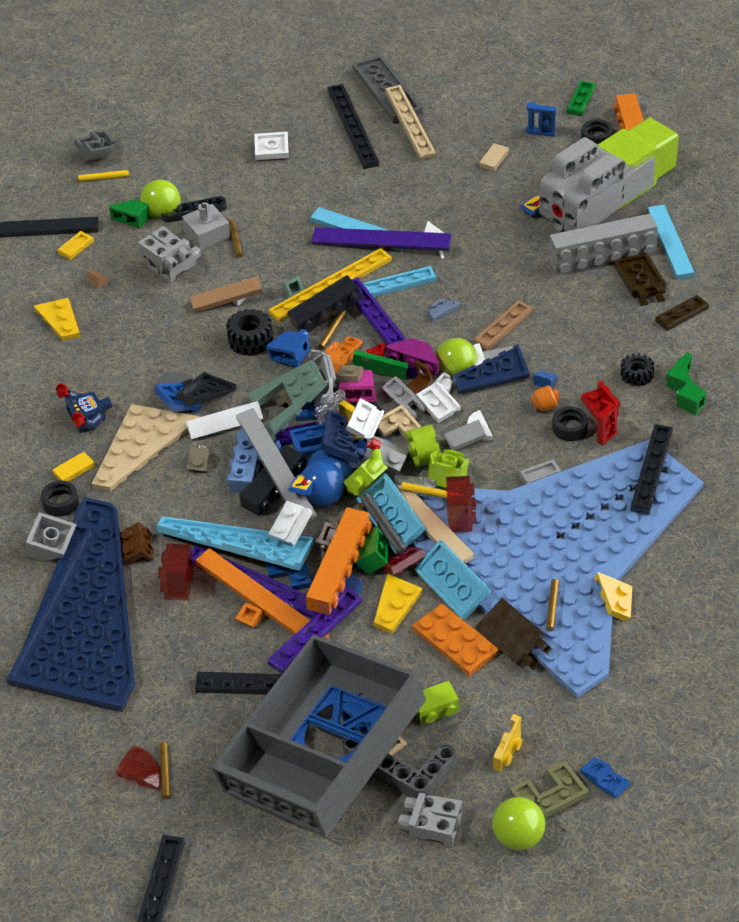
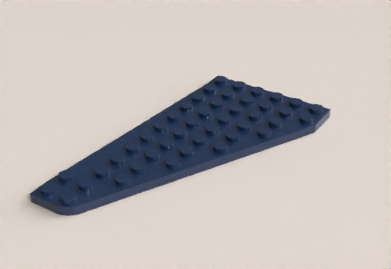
M84 497L72 523L76 524L74 533L64 556L59 558L23 649L7 677V683L123 712L134 690L135 680L118 513L115 506L109 502Z

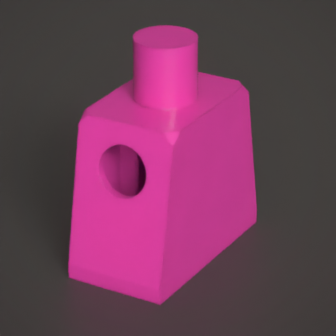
M363 368L364 373L359 383L340 382L338 387L340 402L342 400L348 403L358 402L360 398L366 402H376L372 371Z

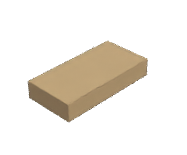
M494 143L479 162V167L495 172L509 153V148Z

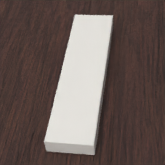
M258 401L186 421L191 440L239 427L240 424L236 419V414L254 408L260 420H263Z

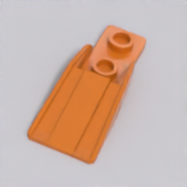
M348 336L340 345L338 342H333L325 350V353L331 356L335 374L342 365L348 366L351 363L355 350H358L363 345L362 340Z

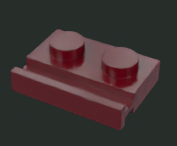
M409 546L402 554L397 553L390 557L387 565L379 570L394 576L404 572L406 567L418 564L420 559L426 556L422 548H411Z

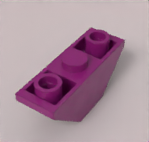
M410 338L387 345L386 358L409 363L408 367L416 369L414 362L417 360L429 366L431 375L438 376L439 361L429 343Z

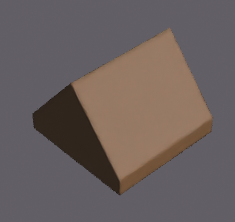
M91 268L87 269V282L98 289L110 281L109 278Z

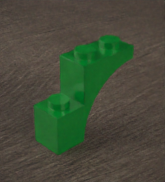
M686 352L681 358L677 359L675 366L667 371L665 376L667 379L666 387L677 391L675 396L677 399L676 407L697 415L706 404L707 391L698 387L690 378L688 372L692 367V354Z

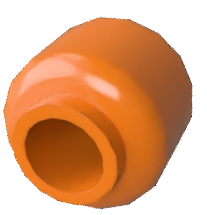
M549 385L535 390L531 397L536 411L539 410L541 413L555 409L558 406L557 400L560 399L557 390H552Z

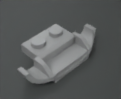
M311 349L309 358L313 359L326 383L325 388L312 400L314 407H321L322 404L330 403L333 399L336 376L331 356L327 355L324 351Z

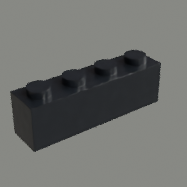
M346 275L287 313L292 325L298 332L302 329L310 332L336 314L341 313L344 309L357 303L362 297L358 286Z
M285 445L279 452L293 476L297 477L306 467L305 456L303 453ZM265 467L239 494L241 507L258 516L267 511L274 500L281 496Z

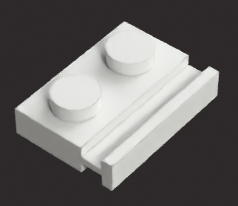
M438 381L435 385H431L416 394L418 400L423 403L426 410L438 423L452 416L454 412L460 411L461 406Z
M360 398L345 430L370 442L384 411L377 410V407Z
M286 501L268 533L269 536L295 546L313 512L310 508H304L301 505Z

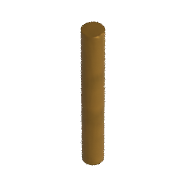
M229 220L235 255L237 258H240L243 254L234 220Z
M345 310L337 314L318 344L319 349H325L345 317Z
M557 579L551 580L546 622L547 631H553L555 625L559 580Z
M162 742L159 744L162 798L170 799L168 743Z

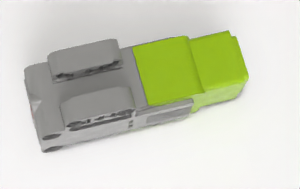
M649 117L629 131L621 129L600 144H596L586 137L580 139L555 156L552 162V171L542 178L539 193V214L551 221L553 227L558 231H570L597 225L654 187L659 177L676 167L678 134Z

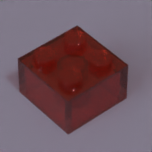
M470 476L446 477L448 527L453 533L472 532L473 523H476V511L472 512V510H476V499L471 496L475 495L474 483L470 484Z
M167 543L165 552L162 551L161 563L163 565L158 569V578L162 579L160 590L164 592L165 600L189 601L194 574L191 545Z

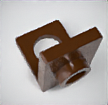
M417 360L414 363L418 376L407 385L415 395L434 383L429 366Z

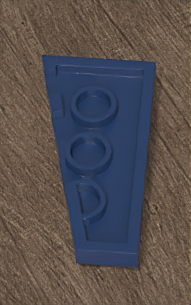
M517 344L508 351L504 350L498 353V356L492 359H485L477 366L473 365L454 374L453 380L458 394L526 379L529 378L530 373L519 344Z
M328 410L325 415L321 450L327 455H334L357 464L359 455L355 454L356 446L352 444L353 437L348 433L349 431L345 430L348 425L346 416Z

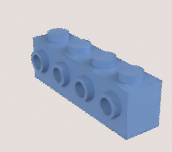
M242 427L240 432H237V446L233 448L234 460L230 461L231 473L227 474L226 484L230 486V493H241L258 475L261 461Z

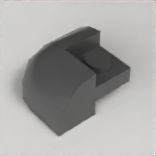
M103 129L90 131V137L75 139L74 145L82 153L81 160L90 161L108 156L114 147L115 141Z

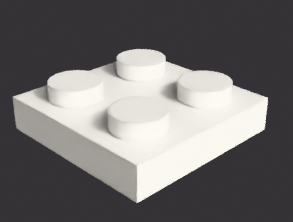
M288 132L254 134L256 160L289 158Z

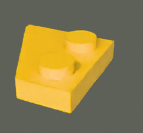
M598 572L594 576V580L600 583L602 588L600 595L605 602L608 615L628 621L631 617L632 586Z
M515 714L510 719V732H504L493 756V769L499 772L505 766H509L513 758L512 754L515 750L518 751L523 742V739H521V717Z

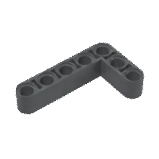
M343 738L344 756L354 751L359 746V743ZM450 744L441 745L418 771L387 753L372 775L408 797L418 798L419 793L433 796L456 769V750Z

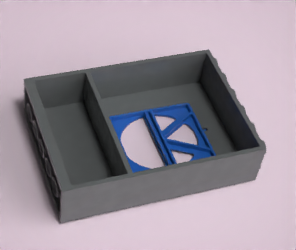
M313 634L211 768L223 792L310 831L328 837L426 701L418 675L411 669L406 670L395 663L382 661L376 656H369L358 649L353 650L342 643L337 644L326 637H319ZM342 703L358 704L365 709V711L340 724ZM333 705L332 721L317 716L319 712ZM370 719V729L367 735L351 730L365 720ZM312 724L359 743V746L351 753L335 759L306 747L305 733L308 725Z

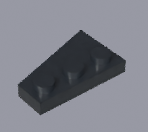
M203 372L177 392V399L185 404L195 405L235 391L236 384Z

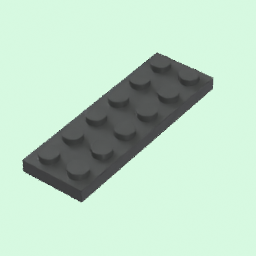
M382 55L352 64V69L392 122L399 119L385 94V88L401 85L416 115L423 113L422 106Z

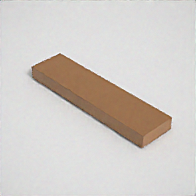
M256 276L190 296L193 310L197 313L263 293L259 277Z
M518 300L473 339V343H479L481 348L488 351L533 312V308Z

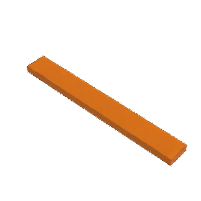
M210 548L196 559V565L247 602L263 610L265 615L293 635L310 621ZM327 634L325 637L330 639V634Z

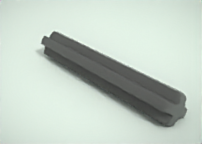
M369 493L361 496V502L398 554L406 551L405 544Z

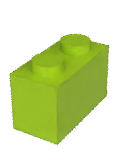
M446 681L424 689L423 693L426 701L415 716L419 724L423 725L425 723H433L436 719L452 716L459 712V698L450 682Z

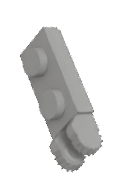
M396 376L381 387L398 406L403 405L414 419L417 418V415L410 408L412 405L415 404L422 412L426 410L423 403L418 400V397Z

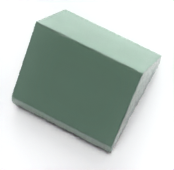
M299 276L283 282V292L288 298L304 290Z

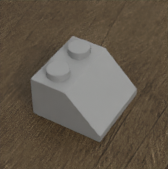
M373 436V438L382 443L379 450L381 451L383 463L388 467L380 476L386 473L392 481L396 482L409 450ZM367 448L361 465L372 456L371 452L373 450Z
M39 512L27 538L24 556L42 562L63 557L76 524Z

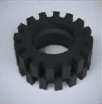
M632 353L631 357L627 355L621 362V379L625 380L627 384L631 382V386H634V384L640 386V383L644 386L646 382L650 383L654 377V361H652L651 357L647 358L646 354L641 356V353H638L635 356V353ZM640 368L642 371H634L632 369Z

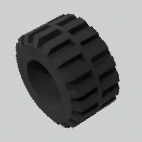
M239 310L227 320L228 344L236 353L240 352L241 355L248 354V356H251L253 353L257 355L260 351H266V346L273 341L271 318L261 310Z

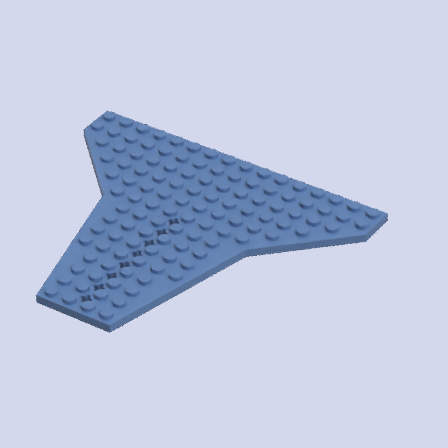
M650 439L509 491L458 488L457 491H450L447 487L425 486L460 493L458 501L414 492L475 554V559L469 561L466 565L492 590L477 607L487 615L495 604L503 598L544 632L546 636L543 640L552 650L546 655L536 646L531 651V654L576 698H579L609 677L612 616L608 615L605 602L600 595L602 588L599 582H595L594 576L599 572L620 581L703 488L704 482L667 453L663 470L666 473H661L650 515L630 511L635 491L631 492L630 489H636ZM616 498H622L623 501H616ZM602 507H607V508H608V511L605 510V509H604V510H601V508H602ZM587 517H594V520L586 519ZM573 526H578V527H579V530H577V529H573V530H572V527H573ZM424 532L411 543L416 548H422L425 555L435 546V543ZM557 536H564V539H561V538L556 539V538H557ZM557 579L559 580L555 625L553 631H547L546 622L551 580Z

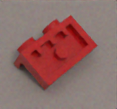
M602 381L597 382V389L581 395L580 400L595 419L600 412L599 401L601 399L616 405L617 416H619L620 402L611 394L609 387L605 386Z
M601 399L599 401L600 412L596 417L597 443L604 446L617 434V406Z

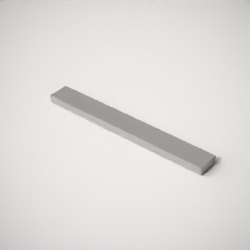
M254 408L236 414L237 421L285 503L289 501L304 508H310L313 513L307 523L317 520V514L306 496L288 491L295 477Z

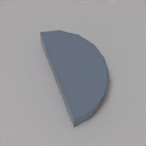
M445 299L436 301L431 305L429 311L430 320L433 323L460 309L461 303L453 300V302L445 301Z

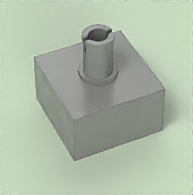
M199 204V210L182 216L184 232L200 250L230 238L229 222L213 204Z

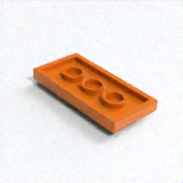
M442 603L412 625V630L468 676H471L499 654V649Z

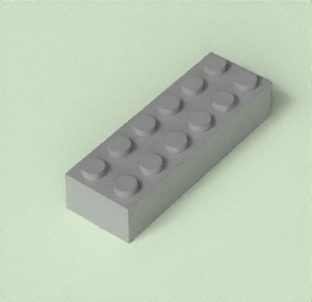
M646 214L551 234L549 262L555 274L611 263L616 259L647 253L650 255L656 253L658 226L652 215Z

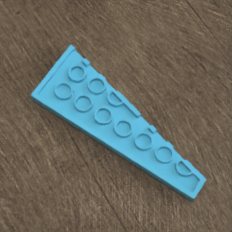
M164 516L157 523V532L295 570L301 569L314 545V537L301 535L295 546H293L291 543L271 538L268 534L270 531Z

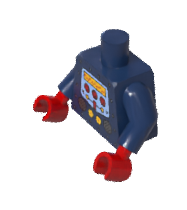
M59 383L55 389L59 398L65 396L67 412L79 433L88 429H96L106 420L104 410L112 408L109 397L99 400L95 392L75 393L68 390V387L63 383Z

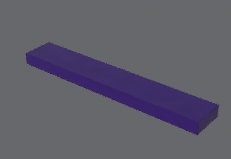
M345 588L343 593L338 595L337 607L332 609L330 615L318 613L267 660V664L283 674L313 634L325 637L362 603V598L348 588Z

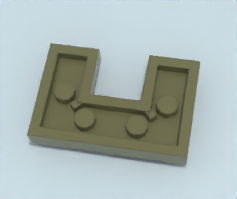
M566 761L547 769V776L556 787L542 794H539L529 779L510 788L512 797H524L534 801L541 808L545 818L589 797L588 789Z

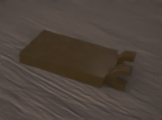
M647 253L614 260L616 271L631 296L638 297L641 307L648 305L646 297L649 294L655 293L658 303L665 301L663 294L665 293L666 283Z
M503 598L495 604L475 627L478 632L518 666L524 662L529 668L534 670L538 663L529 656L531 651L536 646L546 655L552 650L543 640L546 636L544 632Z

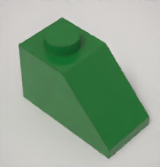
M130 200L109 206L111 220L139 229L150 218L148 204L141 201Z
M377 526L365 538L363 548L358 550L359 556L356 564L368 575L387 565L388 539Z

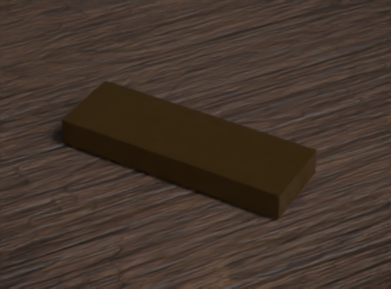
M696 295L657 316L655 321L668 331L709 309V304Z

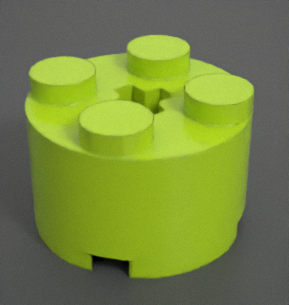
M431 424L405 431L407 442L410 443V446H408L409 454L413 459L415 468L428 465L432 452L438 451V453H441L439 443H437L434 428Z
M444 450V453L432 452L428 469L429 485L447 487L450 491H457L458 487L466 483L469 459H465L463 453L454 450Z

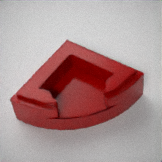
M379 343L371 349L368 348L366 353L384 357L386 343Z

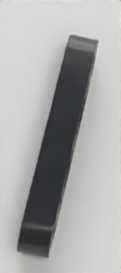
M216 196L182 203L177 206V211L173 209L170 215L161 213L162 220L164 222L182 220V216L199 210L198 205H202V203L213 204L219 212H222L227 208L226 199Z

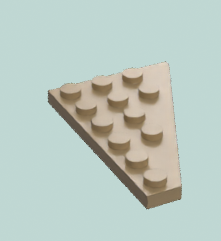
M131 404L92 482V488L111 492L118 484L124 482L127 476L135 470L138 471L149 460L158 456L162 449L168 448L179 437L188 433L186 421L199 418L200 416Z

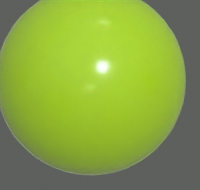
M162 179L149 182L140 194V201L148 204L149 215L152 218H162L161 213L170 215L173 209L177 211V206L181 202L178 189L171 182Z
M451 338L444 341L435 352V356L439 361L438 371L441 373L445 372L452 377L454 374L475 365L478 360V354L474 346L462 338Z
M513 797L505 800L497 807L492 819V828L496 839L504 847L514 851H524L534 847L543 837L545 817L541 808L534 801L524 797Z

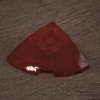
M133 745L116 771L117 777L138 781V786L159 791L161 784L160 767L157 766L154 757L148 751Z

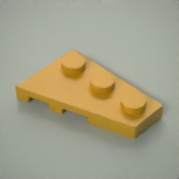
M69 298L34 305V310L37 314L39 313L42 316V319L51 326L52 330L62 341L80 337Z
M387 574L374 620V627L393 634L422 594V588Z

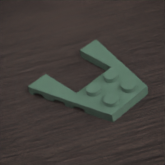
M310 360L248 393L252 403L258 401L259 406H261L282 389H286L293 404L264 426L274 441L276 439L275 435L281 429L284 431L289 426L288 421L295 414L298 416L302 412V406L307 401L311 402L325 388L326 383L313 360Z

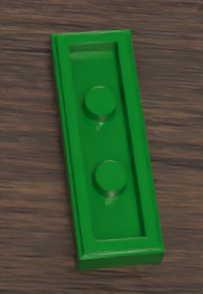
M580 80L568 105L566 114L583 116L596 88V83Z
M355 350L352 363L355 366H363L365 370H371L374 373L390 377L396 376L402 380H405L407 377L409 364Z

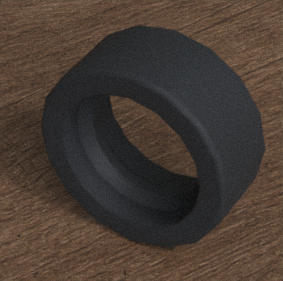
M602 119L589 120L581 128V139L586 137L596 144H600L613 135L612 125ZM593 131H600L605 134L600 136H594L589 133Z
M573 406L558 409L553 414L552 419L554 435L563 441L569 442L584 438L588 431L589 419L587 413ZM570 419L578 421L581 425L575 428H566L560 422Z
M54 481L46 485L41 492L44 511L49 515L55 517L66 516L74 512L78 507V493L76 487L71 482ZM66 493L71 496L62 503L49 502V499L56 494Z

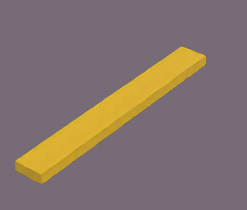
M380 248L268 309V313L280 323L289 318L287 313L289 310L344 276L348 275L351 280L357 277L360 279L391 262L392 257Z

